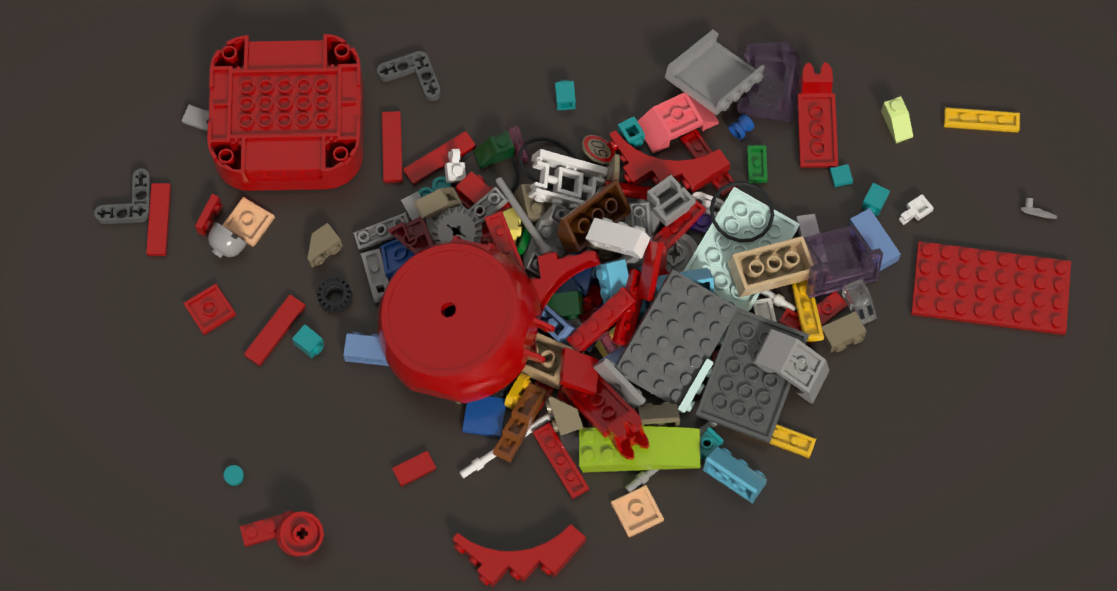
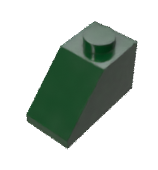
M508 131L488 138L473 151L479 168L515 156L514 145Z
M582 291L553 294L547 303L557 314L567 317V320L579 319L578 315H584Z

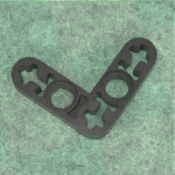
M417 51L384 62L377 68L378 78L384 82L416 72L426 99L436 101L440 98V86L428 55L423 51ZM418 58L423 60L424 67L421 68ZM406 63L408 67L405 70H400L398 65ZM386 69V71L388 72V75H385V74L383 73V70ZM428 72L431 74V78L424 80L421 78V75ZM430 84L432 85V88L435 91L434 95H432V93L429 90L428 85Z
M141 168L133 173L131 204L100 205L94 211L96 220L101 224L147 221L149 219L151 177L149 172ZM141 175H144V176H145V178H143V185H144V186H141V183H140V180H139V178L141 177ZM141 191L147 193L144 199H138L136 197L137 194ZM143 209L144 213H142V216H139L138 213ZM120 210H127L125 217L120 218L117 216ZM103 211H106L107 214L104 218H101L100 215H102Z

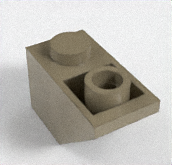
M453 187L440 188L414 202L422 219L438 217L441 212L448 208L458 207L462 203Z
M328 223L312 233L307 258L311 268L315 265H321L325 258L331 254L335 255L343 247L341 239Z

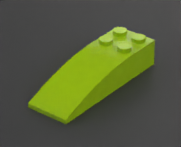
M642 426L650 446L648 449H643L638 445H633L632 449L635 453V459L629 460L622 457L616 451L609 437L604 438L595 427L579 429V467L582 472L701 468L700 429Z

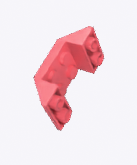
M685 92L652 107L637 121L645 133V141L652 154L668 148L670 140L698 127L704 131L719 124L714 113Z

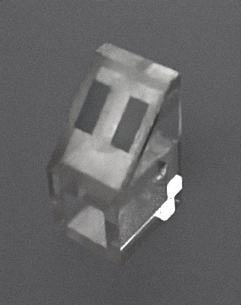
M862 278L845 285L842 295L851 312L856 311L862 324L864 325L877 319L871 294Z

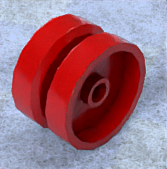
M302 511L291 513L282 518L277 525L275 535L280 549L288 555L297 557L310 555L316 551L322 543L324 532L323 526L317 517ZM300 531L302 536H297L296 532Z

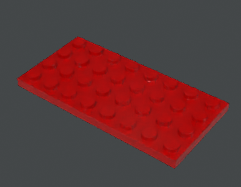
M919 241L917 244L911 315L1065 335L1067 330L1071 261Z

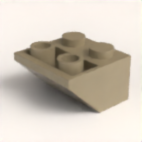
M521 184L514 193V196L532 224L536 226L537 221L552 206V203L537 202L534 198L528 197L529 192L532 191L530 189L532 184ZM547 187V191L553 192V188ZM521 221V227L524 228L525 225Z
M552 395L547 396L548 400L545 401L548 413H553L554 419L551 422L555 432L559 431L560 435H564L583 428L576 407Z

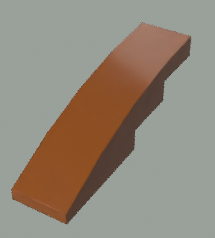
M529 383L513 409L512 416L503 429L500 440L493 449V455L511 462L547 394L546 390Z

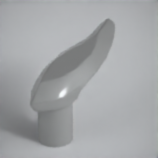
M1026 198L1025 207L1021 208L1024 213L1057 219V216L1050 212L1043 211L1040 208H1033L1034 198Z

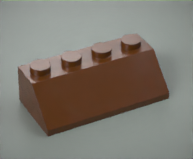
M613 180L560 219L557 235L565 251L579 252L590 244L586 236L594 218L601 220L607 218L614 223H618L631 214V208L618 180Z

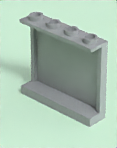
M712 30L668 65L665 79L712 113L718 115L722 110L726 111L733 101H738L744 92L747 93L752 88V85L758 84L762 80L765 66L762 65L757 70L716 42L719 33Z

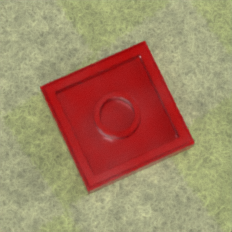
M216 283L183 303L203 335L236 316L234 309Z
M567 347L563 348L559 384L592 396L597 393L598 372L593 367L599 362V359Z

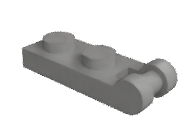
M376 249L361 253L375 304L380 303L384 293H378L377 289L382 287L385 289L388 284L380 250Z

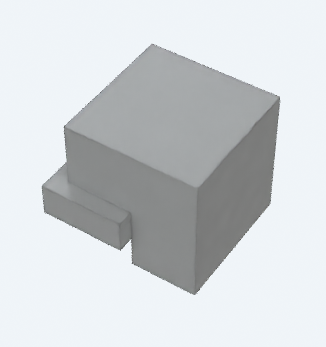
M672 175L647 191V202L651 204V211L666 227L696 204L693 196L684 187L681 188V185Z

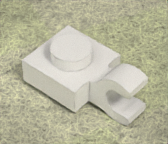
M451 149L452 151L448 152L449 163L444 165L446 183H460L466 177L465 163H459L460 150Z
M922 194L907 204L908 210L900 215L899 221L903 225L908 223L913 217L919 221L933 212L934 208Z

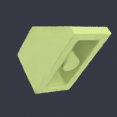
M902 97L884 102L881 113L895 143L913 138L909 112Z

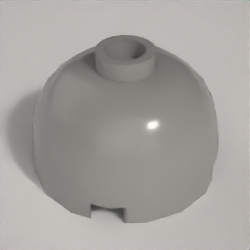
M216 222L208 235L209 245L213 248L211 252L220 258L223 255L234 257L247 245L241 238Z

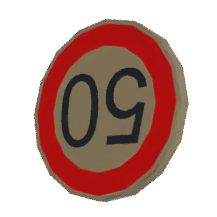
M596 135L584 137L581 143L585 154L600 164H608L616 154L607 140Z

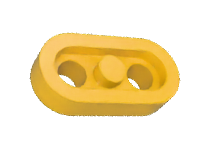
M521 373L505 399L506 407L510 409L515 408L529 383L532 384L529 375Z

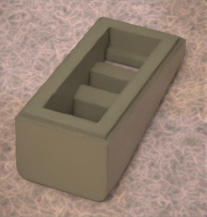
M615 154L606 166L608 173L604 179L607 181L617 179L619 182L620 156Z

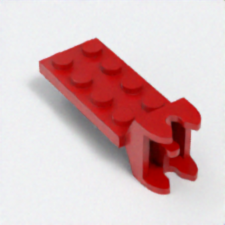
M810 62L807 63L799 80L797 107L800 168H832L838 166L835 93H832L833 73L830 65L826 62L822 65L820 74L814 73L813 66Z
M599 374L597 378V393L593 396L564 385L560 387L561 393L604 438L609 437L616 451L622 457L629 460L635 459V453L632 449L633 445H638L643 449L649 448L650 443L644 433L639 414Z

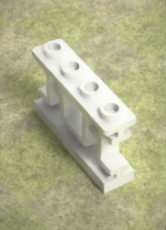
M540 149L532 155V162H534L532 168L541 170L540 183L534 182L530 186L532 191L529 192L528 197L534 198L537 202L552 203V205L557 202L572 211L584 202L580 200L582 192L587 193V199L595 194L596 185L604 184V177L608 173V168ZM549 167L556 168L554 176L549 175ZM562 176L575 179L574 192L561 189ZM583 176L590 178L588 185L583 184ZM548 183L553 184V192L546 190Z

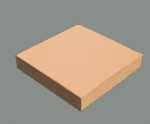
M243 197L222 226L254 247L275 216Z
M647 485L611 501V505L628 538L664 521Z

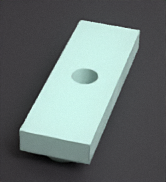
M706 359L680 404L679 412L691 411L695 404L692 399L695 394L700 395L705 386L702 382L705 377L710 378L713 370V362Z

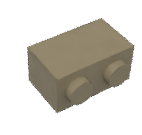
M856 311L822 326L823 341L830 353L833 351L840 352L847 347L846 345L851 343L854 345L864 340L866 329Z

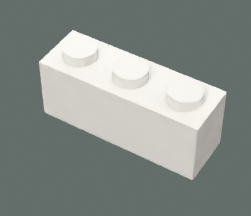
M594 218L586 236V239L595 247L641 259L650 241V237L642 227H629V225L623 222H618L617 224L607 218L602 220Z

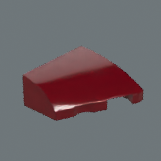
M422 217L406 224L402 222L387 229L392 236L414 254L435 245L427 223Z

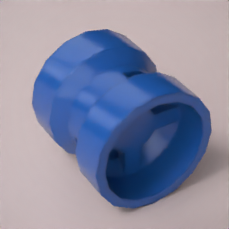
M742 114L738 117V121L730 124L728 128L735 138L742 140L746 132L752 131L755 125L747 115Z

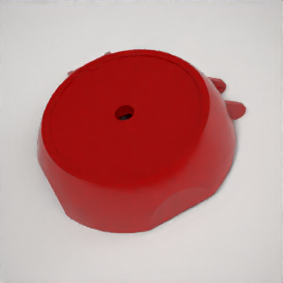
M454 235L449 242L439 243L423 249L403 263L388 282L378 311V337L381 349L389 367L398 379L412 391L460 403L477 401L500 391L521 373L528 358L538 363H544L546 358L530 351L537 327L545 332H554L555 327L540 320L541 307L536 289L527 273L518 263L501 253L493 243H488L487 245L462 240L457 235ZM447 307H456V312L453 316L445 317L444 311Z

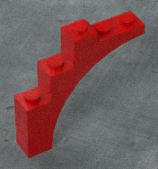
M616 130L609 134V144L614 151L617 150L619 152L620 161L624 165V174L622 176L627 184L640 185L652 177L654 184L657 185L672 175L677 182L681 180L686 190L690 189L693 194L730 170V163L720 149L706 156L691 160H662L636 150L624 141Z
M587 250L575 256L565 255L562 259L556 252H546L542 256H538L541 278L530 279L539 298L541 316L550 298L561 285L583 270L600 265V258L595 251ZM537 327V330H536V333H535V336H534V340H533V343H532V346H531V349H530V351H532V352H534V353H536V354H537L536 338H537L538 327Z
M570 524L560 535L547 543L521 551H498L484 548L470 542L459 533L452 540L453 544H455L453 546L455 550L460 554L465 553L470 557L468 560L475 567L480 566L477 570L478 579L487 586L489 584L494 587L508 570H510L509 574L518 581L520 579L525 582L539 564L541 565L540 569L549 576L551 574L555 577L586 542V537Z

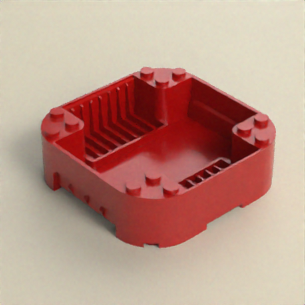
M323 34V40L251 42L249 35L227 41L220 51H216L210 64L207 142L215 168L219 176L228 185L245 191L332 189L346 184L357 174L363 161L364 81L359 56L354 47L352 48L346 43V40L335 35Z

